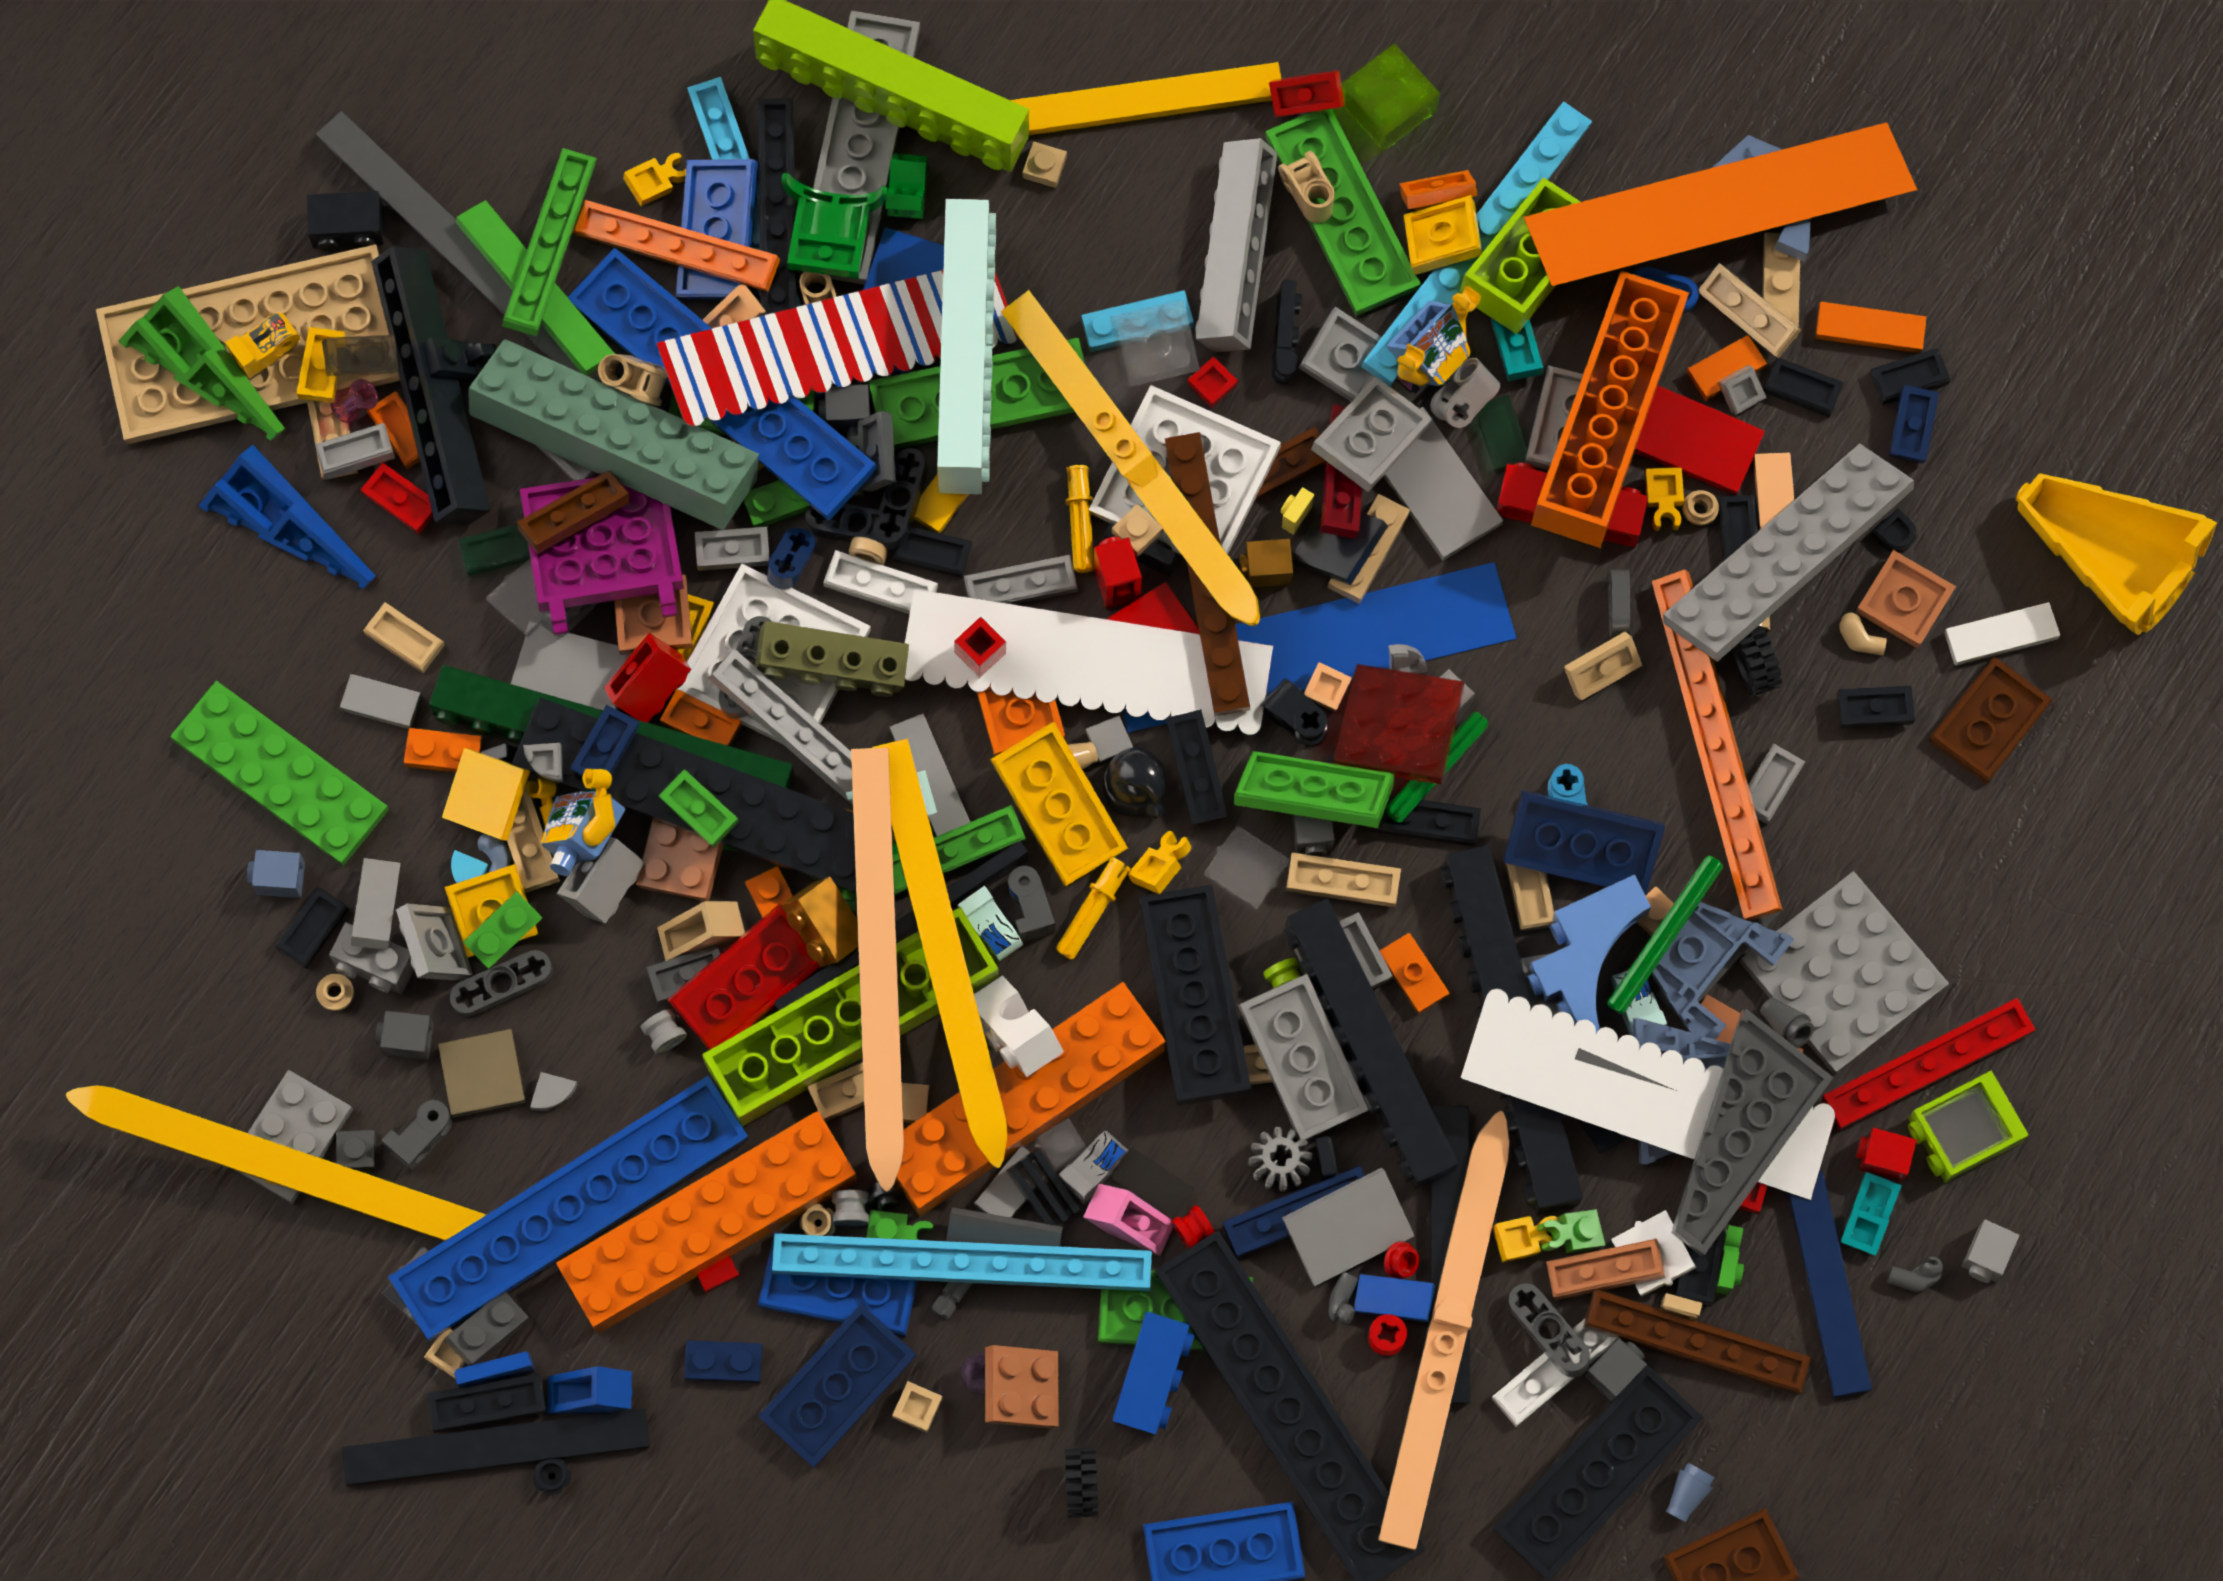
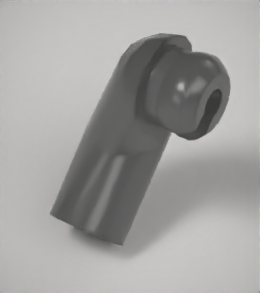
M1927 1257L1924 1259V1263L1912 1271L1892 1266L1887 1284L1914 1292H1923L1940 1280L1943 1275V1263L1936 1257Z

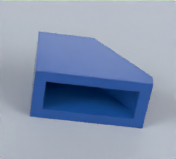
M596 1366L548 1376L547 1414H605L631 1409L632 1371Z

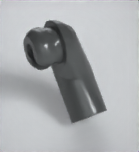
M1346 1272L1341 1273L1333 1288L1328 1308L1329 1318L1333 1322L1339 1321L1344 1325L1349 1324L1355 1314L1354 1308L1347 1303L1359 1281L1356 1277Z

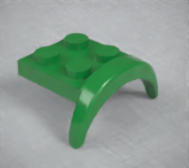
M783 173L781 180L783 188L798 202L787 261L788 270L858 279L870 212L875 211L884 203L888 188L882 186L875 192L860 195L835 194L806 186L795 180L789 173Z

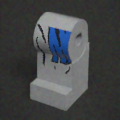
M1104 1131L1071 1165L1069 1164L1059 1174V1178L1066 1189L1084 1204L1095 1193L1098 1184H1103L1113 1174V1170L1123 1161L1129 1150L1108 1131Z

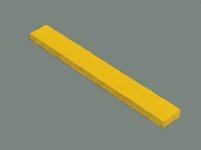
M1275 62L1010 101L1029 109V135L1272 101L1269 82L1281 79L1279 63Z

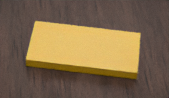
M1051 722L990 759L1064 886L1069 885L1107 862L1111 857H1115L1128 849L1055 722Z

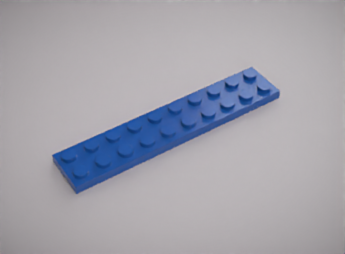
M616 248L568 296V299L587 320L629 355L664 367L656 343L712 329ZM667 377L665 385H667L671 390H673L669 378ZM790 392L789 399L782 404L774 403L768 397V404L762 409H754L747 403V409L740 415L731 414L727 409L725 416L720 420H711L705 415L708 421L736 444L758 453L759 463L828 521L877 470L876 464L801 401L791 395Z
M706 1076L388 1276V1278L430 1342L479 1311L489 1302L511 1291L748 1141L749 1137L710 1077Z

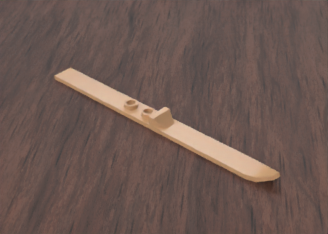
M888 748L851 749L866 1149L870 1166L880 1186L888 1192L894 1185L900 1169L904 1149Z
M1503 1111L1494 1114L1482 1128L1470 1152L1378 1541L1413 1551L1416 1550L1467 1331L1471 1328L1473 1320L1471 1314L1508 1162L1509 1136L1507 1121Z

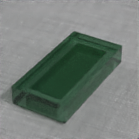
M1510 395L1491 399L1477 413V418L1494 471L1497 473L1506 470L1507 463L1512 465L1525 463L1528 450Z
M517 524L459 539L468 576L531 560L528 542L518 531Z

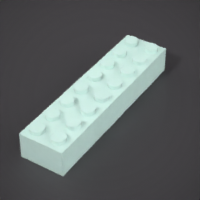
M946 199L937 463L938 492L943 494H982V482H989L990 477L989 452L991 441L990 415L992 405L996 213H989V200Z

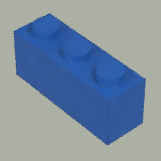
M1146 1311L1112 1421L1155 1435L1158 1427L1166 1429L1172 1410L1171 1407L1165 1406L1169 1391L1177 1393L1183 1371L1176 1369L1180 1355L1188 1357L1194 1334L1187 1333L1189 1324Z

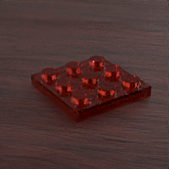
M1357 664L1333 759L1334 764L1395 774V777L1442 784L1464 692V681Z

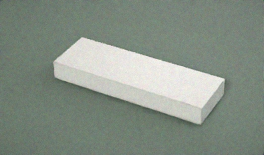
M836 550L823 582L826 588L910 614L914 589L937 592L938 583Z
M2049 602L1947 628L1944 631L1955 666L2057 640L2060 637Z

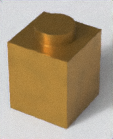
M1290 539L1246 542L1245 554H1239L1240 572L1243 576H1247L1251 587L1292 584L1293 568Z

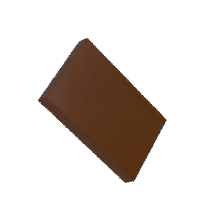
M1994 656L1928 741L1987 785L2045 712L2053 699Z
M1766 1508L1663 1556V1560L1674 1581H1795L1800 1578Z

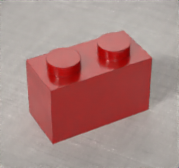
M1110 537L1101 541L1099 546L1094 547V573L1105 608L1110 609L1136 601L1141 597L1142 576L1130 538Z
M648 633L606 684L604 690L615 706L635 719L648 723L653 716L661 712L665 701L673 691L684 684L691 668L681 653L651 633Z

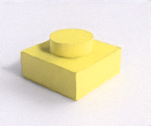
M1302 487L1296 497L1291 494L1287 498L1280 511L1283 514L1281 528L1293 535L1313 507V493Z

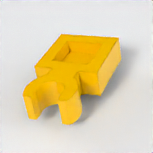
M680 153L668 156L665 164L661 166L656 158H653L624 172L623 179L641 207L671 193L673 188L671 182H685L686 169L676 171L672 167L680 163Z
M1682 468L1646 469L1644 477L1646 496H1648L1647 507H1657L1652 520L1653 529L1659 531L1661 527L1660 519L1668 517L1673 521V530H1678L1681 523V515L1674 507L1683 506Z
M1172 831L1166 832L1161 838V847L1158 850L1149 847L1128 873L1132 883L1160 895L1181 869L1177 860L1184 858L1190 852L1191 845L1188 839L1183 837L1176 844L1177 839Z
M1531 1216L1495 1224L1492 1229L1502 1263L1539 1254L1541 1252L1539 1243L1543 1245L1552 1241L1553 1237L1549 1236L1546 1230L1538 1231L1537 1226L1548 1220L1558 1221L1557 1217H1545L1536 1226L1533 1225Z

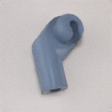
M482 834L477 844L478 849L486 853L492 862L489 872L510 866L512 854L505 841Z

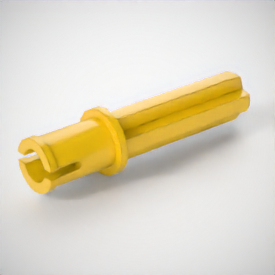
M1073 465L1066 468L1069 497L1065 499V504L1070 506L1073 568L1078 573H1087L1094 569L1091 513H1089V508L1094 498L1090 496L1089 467L1086 465Z
M1114 857L1109 859V863L1097 882L1090 884L1091 892L1057 944L1056 949L1058 953L1071 960L1075 958L1109 902L1116 900L1114 894L1130 872L1129 866H1126L1125 863Z

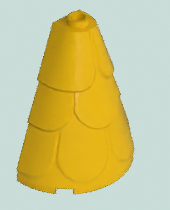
M2041 473L2037 475L2031 484L2026 482L2016 496V501L2018 502L2017 510L2053 554L2061 556L2081 582L2094 592L2117 620L2125 624L2130 631L2137 635H2140L2142 631L2147 633L2156 626L2178 600L2195 574L2192 570L2197 564L2198 556L2204 557L2217 522L2206 518L2202 514L2151 503L2147 499L2104 491L2100 486Z

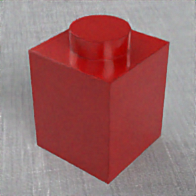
M979 617L954 640V653L980 678L1006 654V641L982 617Z
M1873 1127L1867 1137L1861 1136L1857 1147L1856 1158L1861 1159L1859 1171L1903 1182L1908 1176L1917 1140Z

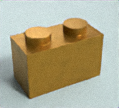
M830 876L812 882L781 905L786 912L789 925L798 931L806 944L807 953L820 967L840 961L859 947L858 920Z

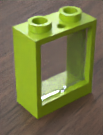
M1992 1070L1915 1109L1908 1118L1910 1121L1908 1129L1912 1138L1917 1140V1144H1923L1929 1155L1926 1159L1931 1171L1935 1176H1941L1944 1183L2022 1144L2029 1136Z

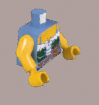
M1466 285L1462 294L1456 293L1453 295V304L1428 301L1386 345L1399 363L1397 374L1400 379L1418 386L1425 384L1443 386L1451 378L1454 372L1470 356L1471 350L1466 340V317L1468 312L1473 311L1481 300V295Z
M585 769L583 773L584 786L593 790L559 795L554 803L552 800L556 793V784L554 782L538 777V781L530 780L527 783L528 795L532 798L541 799L543 806L539 807L545 825L541 843L544 848L554 855L550 868L559 875L569 876L575 862L596 859L602 852L625 811L622 805L611 798V794H607L606 789L612 783V776L605 769Z

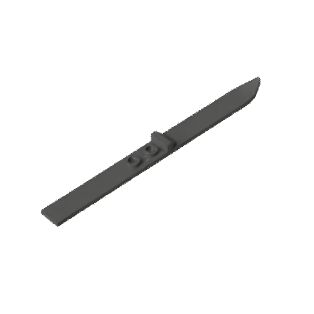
M340 111L316 133V137L373 191H379L381 199L463 276L465 283L470 287H475L505 316L513 291L456 224V219L350 118ZM542 325L537 337L523 333L549 359L581 373ZM598 370L588 375V377L603 383L599 377Z

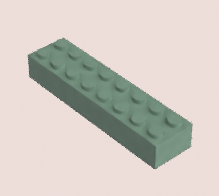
M506 339L502 341L469 387V415L598 474L610 471L620 484L721 530L725 529L757 481L758 453L699 426L688 425L677 416L640 401Z

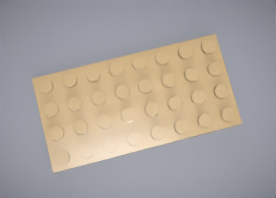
M376 244L181 289L228 353L226 341L235 335H238L240 338L259 326L263 320L276 313H283L298 332L300 340L292 349L283 354V357L248 379L271 411L311 401L298 399L296 394L309 327L344 331L346 334L336 394L350 393L400 381L371 263L372 260L379 256ZM163 294L96 309L126 445L237 419L238 417L235 412L227 407H217L175 380V374L159 364L152 365L145 360L146 356L135 348H125L118 342L135 321L144 317Z

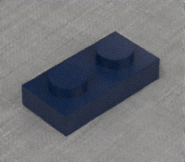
M1904 385L1901 388L1889 457L1921 464L1926 462L1939 392Z
M606 705L570 767L571 771L583 777L585 769H605L612 775L640 726L639 721Z
M686 1340L684 1379L689 1381L761 1383L762 1343Z

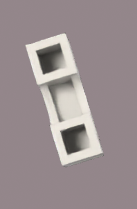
M1003 975L974 994L984 1036L995 1052L999 1050L1001 1056L1011 1069L1017 1066L1028 1077L1064 1053L1050 1025L1035 1009L1030 1012L1027 1010L1018 991Z

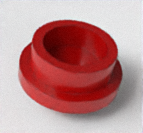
M1403 1241L1393 1243L1387 1250L1384 1259L1386 1273L1392 1278L1403 1279L1412 1276L1416 1272L1419 1265L1417 1251L1409 1243Z

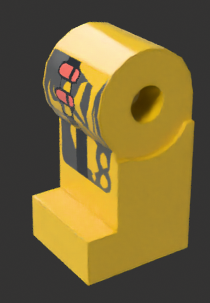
M276 313L263 320L259 326L240 338L238 335H235L226 341L225 344L231 357L246 377L250 379L283 357V354L298 343L300 335L283 313Z

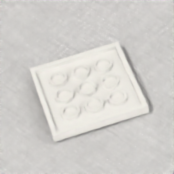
M1150 385L1131 423V427L1170 479L1171 473L1165 438L1200 432L1220 544L1228 555L1277 456L1281 442ZM1112 462L1089 508V513L1108 523L1116 524L1138 504L1156 521ZM1163 530V533L1157 539L1167 543L1172 547V551L1182 555Z
M741 564L687 661L691 671L688 673L686 681L677 689L721 710L718 699L721 689L709 677L727 656L736 649L745 624L756 616H764L777 623L868 637L871 627L793 588H775L768 582L766 575ZM752 631L751 633L755 637V644L752 650L757 651L759 631ZM747 659L751 664L755 666V660ZM786 676L783 680L770 679L819 724L839 690L835 688L836 683L822 681L821 685H807L800 683V678ZM727 697L730 707L735 708L737 703L730 697ZM749 714L739 718L742 721V725L781 743Z

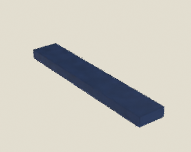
M1823 1170L1818 1173L1811 1200L1789 1192L1787 1194L1833 1398L1870 1392L1872 1387Z

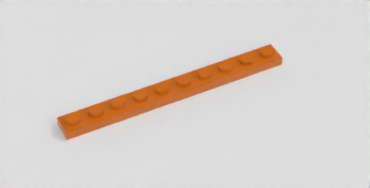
M1685 569L1652 581L1662 621L1663 614L1694 588L1690 573ZM1663 623L1744 920L1752 921L1782 911L1714 660Z

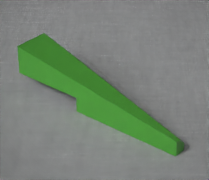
M179 286L163 294L146 315L135 321L118 341L125 348L133 347L146 356L145 360L150 364H159L174 373L175 380L217 407L225 406L238 415L237 419L242 423H252L266 432V438L270 441L285 429Z

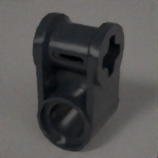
M1284 678L1260 704V706H1264L1263 712L1273 722L1287 730L1300 743L1313 747L1325 740L1328 731L1326 714L1288 679ZM1315 721L1317 722L1318 728L1316 730L1313 727H1310L1307 730H1305V722H1307L1308 724H1313Z

